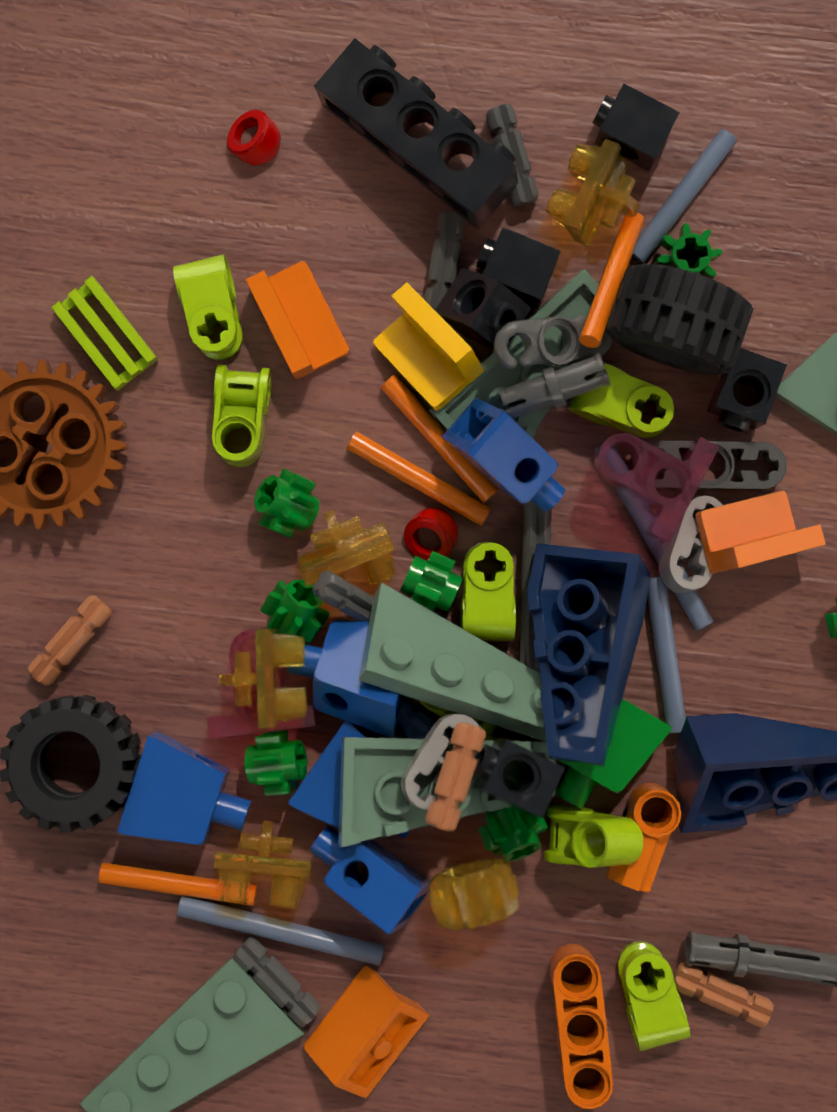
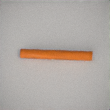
M629 211L625 213L583 326L579 341L588 348L599 347L625 270L629 265L645 221L644 217L638 212Z
M396 374L391 376L380 387L483 503L499 490L495 484L442 438L446 430Z
M357 431L346 448L482 526L492 509Z
M104 862L101 864L98 878L100 884L254 906L257 893V885Z

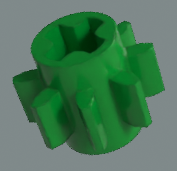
M685 223L680 229L677 241L672 236L664 235L660 244L669 252L667 255L658 257L654 264L687 270L713 279L717 273L708 264L710 261L718 259L723 253L721 249H711L710 243L707 241L711 230L707 229L701 235L691 233L688 223ZM684 248L688 249L690 256H698L699 258L692 268H689L687 260H678L677 258Z
M282 469L280 478L274 475L265 478L259 485L254 497L255 509L262 513L258 524L287 538L292 537L294 529L299 531L308 529L314 523L320 506L318 497L311 493L316 485L315 482L287 469Z
M432 551L428 561L417 556L414 557L399 592L412 597L411 600L432 612L434 608L448 613L463 577L451 572L455 563L454 560Z
M299 579L291 581L288 585L282 580L278 581L260 608L262 613L269 615L266 628L277 640L288 644L297 643L302 638L306 642L312 643L318 631L321 630L330 616L329 611L321 608L324 601L314 595L313 584Z
M287 728L262 731V736L255 737L256 744L248 745L245 750L244 765L247 779L251 784L264 785L265 796L290 794V788L297 787L296 780H304L307 774L308 764L305 746L301 740H288Z
M512 806L485 812L487 824L479 827L478 831L487 852L493 850L494 855L502 853L505 861L512 862L528 857L540 849L541 843L538 833L548 829L544 817L539 818L528 815Z

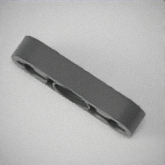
M652 441L636 452L632 462V470L637 481L650 489L760 491L772 488L782 481L787 470V462L781 449L768 442ZM679 450H687L684 460V473L687 481H679L678 478L681 470H666L661 473L660 480L653 479L652 470L644 469L643 462L651 459L654 451H660L661 459L664 461L681 460ZM703 451L715 452L722 459L723 471L716 480H704L696 473L695 460ZM731 451L739 452L736 462H750L757 459L758 452L764 453V460L766 462H773L774 469L772 472L764 475L763 481L758 480L756 471L741 470L736 472L739 482H732L731 477L734 472L735 463Z

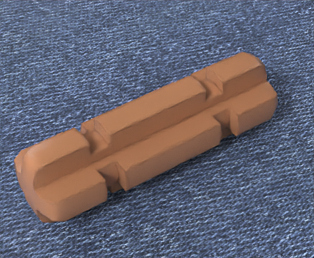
M94 595L87 597L77 609L79 614L71 616L44 647L46 653L38 654L28 666V673L37 682L44 686L53 684L63 672L61 669L62 665H69L95 635L93 629L95 627L101 628L111 616L112 610L99 597Z
M465 722L458 723L455 726L450 743L454 744L452 751H447L434 790V793L438 794L436 802L431 801L426 815V823L430 826L445 831H454L456 829L461 810L457 808L459 802H465L478 760L474 759L475 752H481L486 737L485 730Z
M681 962L676 968L673 977L677 991L690 997L696 994L699 1001L735 1017L741 1014L746 1022L762 1028L768 1024L774 1009V1004L768 998L755 992L749 995L746 988L710 972L704 975L703 971L700 970L701 968L694 965H685V962Z

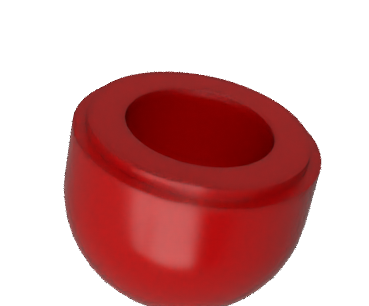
M251 110L238 117L232 124L227 137L229 151L239 160L249 165H262L271 161L278 153L281 145V134L278 126L261 110ZM250 127H258L253 139L242 145L241 137L243 132Z
M428 508L418 512L404 529V541L409 551L414 556L426 561L429 560L432 551L448 557L458 540V528L455 520L447 512L437 508ZM426 527L435 531L441 540V546L434 549L422 546L418 538L419 528Z

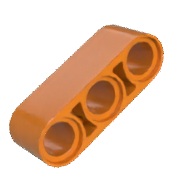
M567 944L554 952L549 967L560 1069L570 1100L583 1109H594L606 1103L613 1091L602 979L599 967L589 950L579 944ZM580 961L588 966L586 977L581 982L575 984L565 982L561 978L563 968L570 962ZM577 1015H588L594 1019V1025L587 1034L578 1036L569 1033L567 1030L570 1020ZM594 1068L600 1072V1077L593 1086L582 1088L573 1083L576 1073L581 1069Z

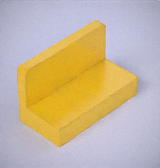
M406 282L391 295L402 315L374 339L373 344L434 410L439 411L481 375L484 370L473 349Z

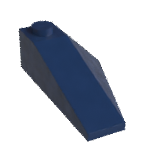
M539 543L536 545L527 598L529 611L532 613L535 634V641L533 643L535 658L539 664L542 687L540 696L548 756L551 759L597 766L605 765L643 624L651 579V572L640 554Z
M738 713L686 716L674 751L677 801L682 812L680 823L678 824L681 833L727 830L747 825V815L772 808L775 809L777 816L794 811L793 804L821 795L822 799L828 802L837 799V731Z

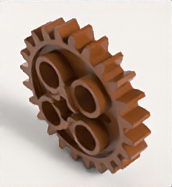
M45 359L39 360L36 373L32 372L27 363L18 361V377L14 378L7 371L0 368V445L7 440H13L18 452L16 460L7 467L0 466V518L4 519L14 510V525L24 527L32 514L35 528L41 530L46 529L50 515H52L57 526L62 528L67 527V512L69 511L78 519H87L84 503L89 501L91 504L103 507L105 504L98 493L101 487L114 491L118 488L114 481L108 477L110 471L126 470V466L114 460L117 452L129 450L128 444L115 440V434L125 430L127 424L123 421L110 420L109 418L120 408L119 404L115 401L100 403L107 388L99 383L87 390L91 375L84 370H81L71 380V366L66 362H61L55 374H52L51 365ZM41 396L45 402L43 415L39 420L27 422L23 415L25 403L29 398ZM67 404L69 407L68 412L54 426L60 407ZM85 422L90 429L89 441L80 449H72L67 442L69 429L77 423ZM37 436L47 437V442L53 445L48 454L39 452V448L33 444ZM31 464L25 483L18 485V476ZM58 467L63 476L62 485L57 492L47 495L40 485L41 476L46 469Z

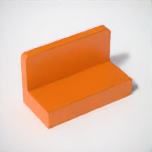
M300 261L270 277H267L263 270L245 279L295 380L349 354V347L305 261Z
M778 491L699 511L695 515L710 574L737 569L826 545L821 524L796 530L785 491Z
M364 966L305 1042L304 1050L334 1086L366 1099L430 1015L418 1002L395 992L374 969Z

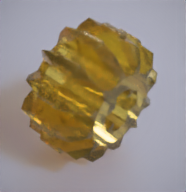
M488 858L479 861L476 859L468 863H459L457 866L445 868L430 879L429 899L432 912L436 915L440 927L455 931L464 928L472 930L483 925L489 926L490 923L505 920L519 909V888L516 875L512 872L510 863L503 859Z

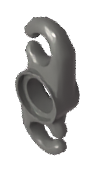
M579 315L573 319L555 316L507 323L496 334L494 351L502 365L508 369L515 368L517 360L507 351V344L512 336L517 335L525 345V352L519 359L520 365L524 367H529L535 363L561 365L580 362L594 357L598 353L602 357L611 347L612 338L605 330L599 347L588 348L579 341L587 318L586 316ZM551 326L557 327L562 332L564 338L563 348L556 356L551 355L544 346V335Z

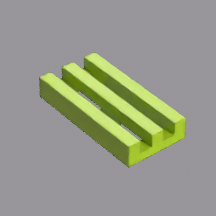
M90 276L84 281L85 285L78 290L76 288L67 294L69 296L63 302L58 301L51 308L111 385L119 391L156 362L158 358L93 276ZM91 295H95L142 355V358L134 363L87 303L86 299ZM78 307L126 370L118 375L70 312Z

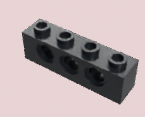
M354 38L314 85L321 104L479 230L519 183L517 168L514 164L516 161L515 156L499 141L492 139L488 144L474 132L476 127L473 122L460 110L452 107L448 112L435 102V93L422 80L415 76L407 80L395 70L397 65L394 60L380 47L373 45L368 49ZM379 92L393 94L392 99L384 106L375 107L368 104L370 99ZM418 123H428L433 126L432 131L423 138L417 139L407 135L411 127ZM458 154H466L474 159L472 164L464 170L456 171L447 167L449 160Z

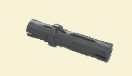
M689 931L686 937L684 947L685 965L728 970L731 976L742 978L746 973L758 974L774 978L818 983L837 988V954L764 944L750 941L748 936L735 934L733 938Z

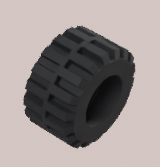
M634 265L627 267L605 330L620 346L655 362L694 373L708 375L731 373L734 369L754 308L737 291L708 277L664 265Z
M70 695L52 699L25 712L19 717L22 721L10 728L6 735L10 739L9 745L2 747L0 759L6 760V768L0 770L1 782L9 781L11 791L5 793L9 802L13 803L18 800L23 807L18 813L26 820L32 817L38 819L37 827L45 830L59 827L60 833H72L79 828L86 830L108 819L126 804L142 755H138L137 745L141 744L138 733L132 734L128 727L132 723L125 714L121 716L114 711L115 705L108 701L101 703L96 701V697L88 695ZM72 731L83 735L94 745L99 755L100 772L95 785L85 792L75 793L63 789L55 783L48 772L46 754L49 744L56 735L62 732Z

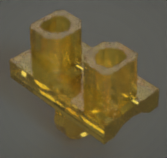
M607 139L604 140L601 148L584 144L576 145L569 159L568 170L572 176L585 181L578 195L558 187L553 192L546 206V212L552 220L567 228L575 242L588 247L600 223L608 228H613L620 214L627 217H635L640 209L638 201L630 196L636 180L625 175L629 162L619 154L620 145Z
M334 510L324 513L329 528L310 535L315 550L297 556L306 586L314 585L318 581L319 575L324 571H331L346 580L343 571L360 564L363 567L369 584H377L395 576L391 555L395 548L384 522L364 529L359 516L339 523Z
M276 628L255 630L256 672H251L250 651L234 652L235 673L219 674L220 685H235L236 706L252 705L251 685L257 684L259 729L276 728L279 725V721H289L305 717L307 715L306 687L278 688L277 667L305 666V637L291 634H276Z
M264 820L261 835L241 833L239 849L259 851V856L215 852L214 869L217 873H220V900L227 903L249 904L252 876L272 878L269 905L277 908L298 909L304 891V883L311 881V861L272 858V852L292 854L293 838L274 836V821Z

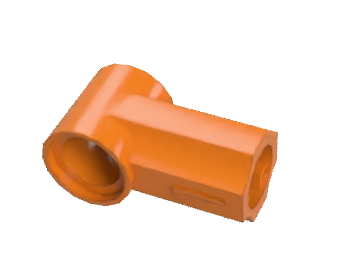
M648 782L640 784L633 789L627 802L628 812L626 817L634 820L643 834L644 845L642 854L631 865L608 866L605 876L625 887L650 893L670 834L680 823L682 812L679 802L665 787L657 783ZM654 797L665 799L666 811L659 820L649 822L642 819V806L647 800Z

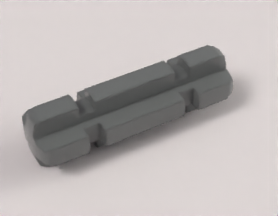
M511 104L495 106L489 109L486 114L490 134L495 135L493 139L502 143L516 158L514 164L517 168L519 183L509 193L511 204L514 207L530 205L537 201L539 192L534 177H529L532 169L520 130H515L518 122L514 108Z
M441 212L438 216L436 235L439 237L434 239L427 283L430 284V287L425 289L424 300L434 310H436L457 275L462 246L458 242L460 239H463L466 220L456 212Z
M324 571L319 575L318 581L313 585L315 596L357 621L369 622L373 596L331 571Z
M250 937L246 939L236 949L233 955L234 961L245 972L250 970L253 973L252 979L280 1008L284 1006L288 1008L287 1015L298 1026L304 1027L310 1023L319 1013L320 1003L308 991L303 993L300 990L302 985L274 956L268 958L265 955L267 949L256 938Z

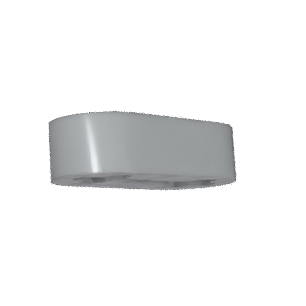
M704 495L689 500L681 505L675 514L659 564L660 578L665 586L673 592L687 593L700 589L709 582L712 576L708 568L700 533L697 534L698 525L696 519L693 518V514L723 506L714 497ZM690 555L688 567L695 572L693 576L684 579L682 578L684 569L678 566L677 562L688 558Z
M448 714L439 718L432 726L404 770L401 778V791L404 798L411 805L428 810L431 801L436 802L438 794L435 796L425 794L422 799L417 796L420 787L414 782L417 774L429 775L437 763L443 766L444 758L441 756L449 744L448 738L443 735L446 728L455 729V726L462 722L479 727L471 717L463 714ZM442 767L434 778L435 784H437Z

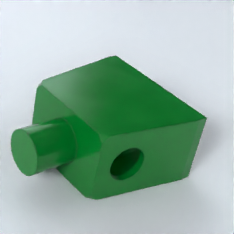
M622 698L605 765L597 766L559 760L568 765L569 768L557 787L555 794L581 809L597 782L619 794L666 738L672 727Z

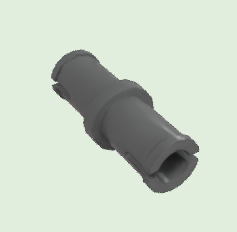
M598 353L594 357L555 370L554 366L544 368L543 375L507 388H500L499 392L503 405L507 406L505 410L507 415L515 420L519 416L553 404L556 409L566 406L567 399L604 386H611V383L604 368L601 354Z

